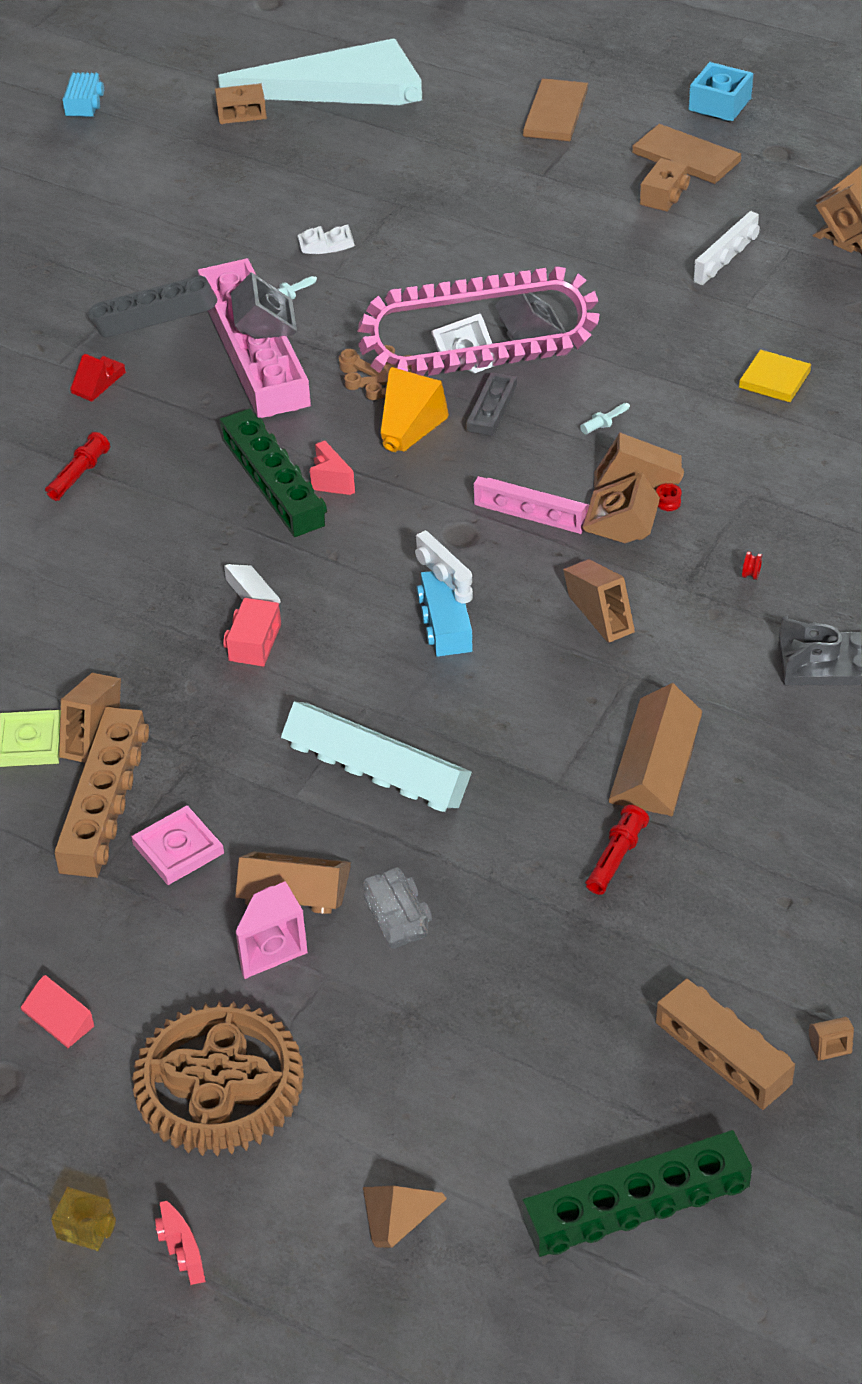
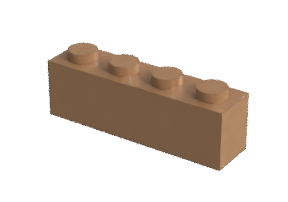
M685 979L657 1003L656 1024L762 1110L768 1107L792 1085L795 1063L792 1062L791 1058L784 1051L777 1050L769 1044L759 1031L749 1028L740 1021L731 1009L721 1006L711 998L710 994L703 987H697L689 979Z

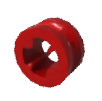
M671 483L658 486L656 489V493L660 497L658 508L664 511L678 509L681 505V488Z
M747 551L742 570L743 578L752 576L753 580H758L763 554L758 553L757 556H753L752 552Z

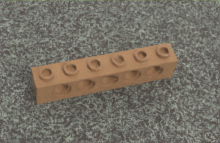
M105 707L54 851L59 874L98 878L101 866L107 864L109 857L108 845L110 839L114 840L116 837L117 818L119 814L122 815L124 813L125 794L127 790L132 789L133 770L135 766L140 764L142 743L147 742L149 737V725L144 723L142 710Z

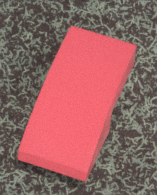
M168 1201L160 1202L162 1217L155 1219L159 1242L166 1240L169 1255L177 1254L180 1272L188 1271L190 1285L205 1282L199 1249L189 1226Z

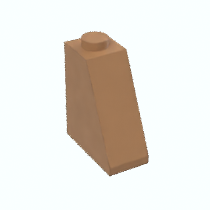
M619 433L595 470L594 491L640 473L645 475L655 491L662 484L671 483L678 485L684 475L682 457L679 454Z
M590 559L563 569L569 597L607 642H612L635 632L623 576Z
M91 673L61 699L60 758L86 763L105 707H120L121 678Z

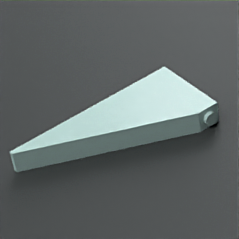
M395 38L218 74L219 88L262 83L264 98L270 100L402 105L422 100L421 79Z

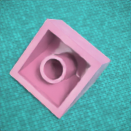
M286 881L255 893L236 930L241 972L244 979L308 953L303 910Z

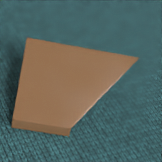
M399 1186L363 1187L373 1244L376 1248H392L447 1198L441 1192Z

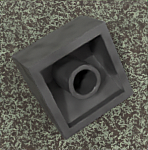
M252 272L231 292L234 324L241 333H247L255 339L289 336L297 332L292 299Z
M532 293L504 296L495 305L500 314L498 318L507 327V335L512 341L566 333L552 306Z

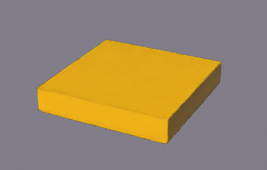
M760 349L740 379L739 388L791 402L810 373L811 364Z

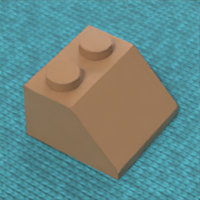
M643 473L593 491L583 529L586 532L622 543L644 539L651 533L660 497Z

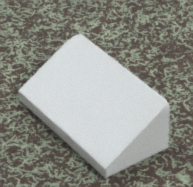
M233 564L224 566L226 581L242 600L250 598L281 603L279 597L252 566Z

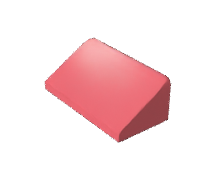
M46 975L38 981L21 1006V1010L67 1048L71 1047L94 1027L92 1014L89 1009Z

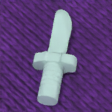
M311 276L291 286L288 283L280 284V289L277 290L294 299L296 297L295 291L312 285L316 282L317 278Z
M623 403L607 414L595 413L592 415L591 420L581 424L582 433L586 435L600 427H610L612 425L611 418L628 410L630 404Z

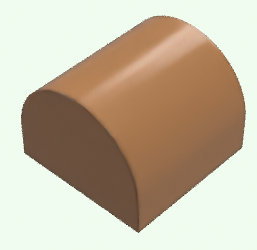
M847 1017L823 1021L809 1026L811 1046L818 1061L852 1053L854 1027Z

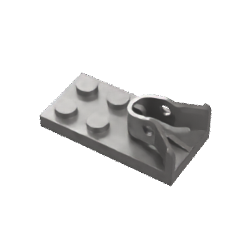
M788 616L782 618L779 648L784 685H862V632H839L836 628L826 624H807L788 619Z

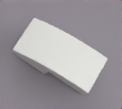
M348 224L333 228L326 233L319 226L298 234L301 250L307 254L337 252L355 246Z

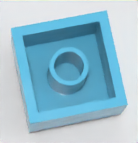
M709 62L690 85L689 110L698 112L701 115L718 117L724 121H733L751 99L753 73Z

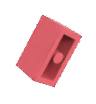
M244 598L240 608L234 611L231 630L225 632L224 648L228 649V657L231 662L264 667L281 626L279 603Z

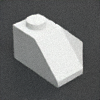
M481 313L431 331L438 352L492 344ZM493 361L488 365V367L477 368V364H475L474 367L468 371L475 374L477 372L494 367Z

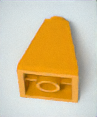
M391 367L388 374L381 426L382 444L391 452H397L398 450L404 452L445 421L449 416L441 381Z

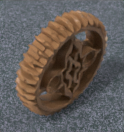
M220 1001L214 1008H210L204 1003L202 1010L198 1011L191 1006L187 1015L178 1012L176 1021L166 1019L165 1029L155 1027L154 1038L146 1037V1048L140 1049L139 1059L135 1060V1072L132 1077L134 1084L133 1093L134 1098L137 1099V1109L140 1111L143 1121L149 1124L153 1134L159 1133L163 1142L171 1140V1144L175 1149L184 1144V1149L188 1154L197 1147L202 1156L207 1149H213V1153L218 1157L221 1149L226 1148L233 1155L235 1147L239 1145L247 1151L249 1147L248 1142L252 1140L260 1145L262 1134L273 1137L275 1132L274 1126L283 1128L285 1123L284 1117H292L293 1106H298L299 1094H301L303 1089L304 1071L302 1068V1056L299 1053L296 1041H293L290 1031H285L282 1021L275 1023V1018H273L272 1014L264 1016L261 1008L251 1012L249 1005L245 1004L241 1009H238L234 1001L229 1007H223ZM207 1034L203 1050L177 1049L184 1043ZM244 1035L256 1038L270 1047L279 1058L281 1072L274 1071L262 1057L246 1055L247 1041ZM155 1082L164 1083V1086L176 1097L190 1099L189 1113L194 1122L177 1117L160 1103L156 1093ZM265 1103L250 1115L229 1122L234 1104L260 1105Z

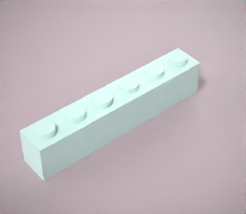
M293 702L281 738L291 741L290 747L305 753L312 750L318 753L317 759L330 764H335L336 761L345 765L344 770L358 776H362L365 773L373 776V783L386 788L394 785L401 788L399 792L401 795L414 800L422 797L429 800L427 804L429 807L442 812H446L447 808H459L472 771L304 702Z

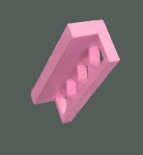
M478 476L474 482V505L579 534H582L584 530L583 524L589 508L588 504L492 478Z

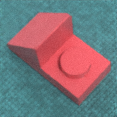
M326 441L315 444V466L310 468L313 489L347 495L354 494V471Z

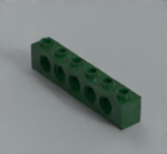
M250 408L221 418L220 425L223 442L295 538L324 527V514L327 513L325 501L322 497L318 498L314 493L311 482L309 480L305 481L298 465H293L287 451L284 448L281 449L277 444L274 434L266 430L262 418H257Z
M734 1130L522 1199V1219L538 1256L558 1255L567 1251L572 1246L584 1242L594 1243L604 1238L605 1235L620 1230H633L643 1222L655 1218L665 1219L672 1216L676 1211L691 1206L701 1207L712 1199L724 1195H737L747 1187H750L752 1165ZM704 1171H710V1172H713L714 1174L709 1175V1174H705V1173H703V1172H704ZM668 1183H677L679 1186H671ZM641 1194V1195H643V1196H645V1197H643V1198H636V1197H634V1196H632V1195ZM598 1206H607V1207H609L610 1209L601 1210V1209H598L597 1207H598ZM572 1218L574 1221L566 1222L561 1219Z

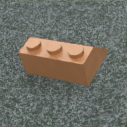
M253 851L239 857L235 898L245 899V904L249 905L255 893L286 881L299 905L312 906L311 911L315 913L330 914L332 909H337L342 905L351 862Z

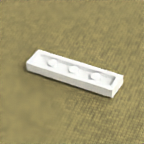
M752 211L748 212L695 260L694 282L701 285L705 284L724 265H727L738 252H742L749 242L757 238L760 231V226L758 225L759 214Z

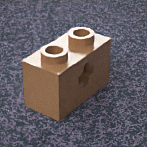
M262 83L215 88L220 124L266 119Z
M660 158L641 183L640 205L668 212L671 206L678 202L683 190H687L689 186L688 165Z

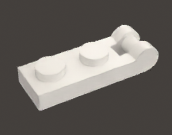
M425 530L417 534L415 554L418 561L422 565H426L434 572L439 581H443L455 592V600L457 602H470L473 598V591L470 586L472 584L471 571L429 532Z

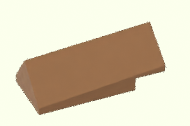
M674 683L640 698L610 794L609 803L621 806L635 805L645 811L673 816L702 717V710Z

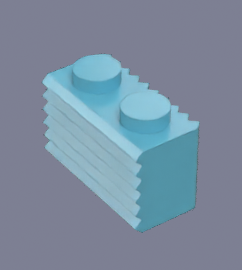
M73 72L71 74L63 97L65 116L94 117L95 110L100 107V96L104 95V84L100 82L98 73L84 74L82 72L80 74L77 72L75 74Z

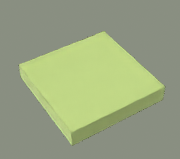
M61 710L0 713V767L59 764Z

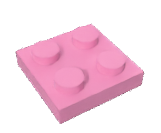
M188 805L131 836L135 848L167 885L224 854L222 843Z

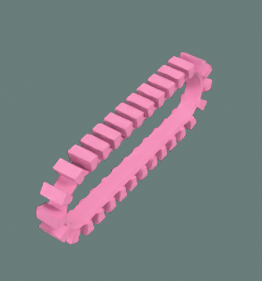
M555 267L551 271L549 281H547L546 268L536 269L532 275L530 270L521 271L516 277L514 272L503 274L500 280L498 275L487 276L484 282L482 277L472 278L467 286L466 279L455 281L451 288L450 282L439 283L435 290L434 284L423 285L419 292L417 291V286L408 287L402 296L401 289L390 290L385 297L387 307L379 295L369 304L366 311L373 317L364 313L359 322L357 332L371 333V336L363 337L358 345L362 355L373 349L379 355L371 364V367L378 373H380L385 363L388 362L395 365L394 368L407 372V366L412 365V373L424 376L427 370L428 376L440 374L443 368L444 373L455 372L459 366L460 370L464 371L472 369L475 364H477V368L488 367L492 361L493 366L503 365L507 359H509V363L520 362L523 357L525 361L535 360L539 355L540 359L549 358L555 352L556 356L567 355L573 348L572 342L579 349L592 335L588 331L591 332L596 327L600 314L588 313L586 310L592 309L597 304L598 298L595 291L584 297L578 290L587 280L579 274L575 276L570 284L564 282L566 268ZM545 290H557L566 294L574 302L578 313L575 328L567 333L409 357L398 356L387 350L382 344L378 333L380 320L390 313Z

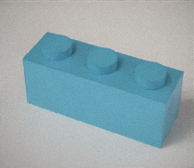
M421 572V585H417L416 589L418 602L424 603V606H421L423 624L429 623V627H426L428 645H434L436 657L473 652L472 628L466 604L457 602L455 600V592L443 581H439L434 572Z

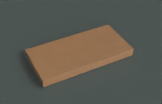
M542 78L523 129V136L571 141L588 91V83Z
M658 124L633 145L632 152L655 162L663 158L687 164L689 175L716 184L741 161V153L662 124Z

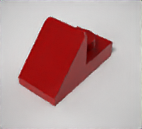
M83 354L70 388L71 393L93 402L126 373L125 364L106 356L98 359L88 354Z

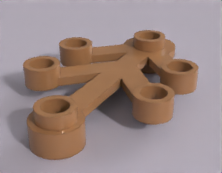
M384 345L387 350L395 354L393 346ZM354 349L343 350L339 356V368L342 372L348 373L344 377L345 387L349 390L366 387V397L370 400L386 397L387 388H382V385H387L389 370L395 366L386 362L384 370L378 373L371 367L370 363L360 359L359 354ZM408 365V372L412 373V365ZM360 370L371 377H361L360 374L355 372Z

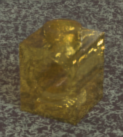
M67 1187L51 1218L57 1239L99 1251L104 1239H108L111 1236L116 1222L109 1199ZM92 1218L87 1222H81L83 1219Z

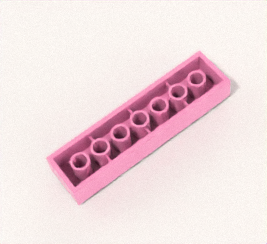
M248 258L198 269V276L207 278L217 296V304L208 312L257 418L271 417L276 414L310 407L309 381L287 336L255 339L247 333H241L235 327L231 292L251 272L255 274Z

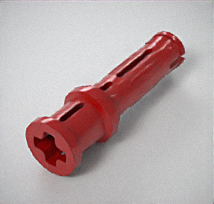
M98 432L90 433L87 438L88 441L74 451V458L45 488L46 494L52 500L59 501L84 471L94 468L97 465V459L110 450V443L104 435Z
M626 805L621 810L620 821L609 831L610 842L585 882L587 889L597 895L605 893L625 854L637 845V836L641 829L648 825L650 819L642 808L635 805Z

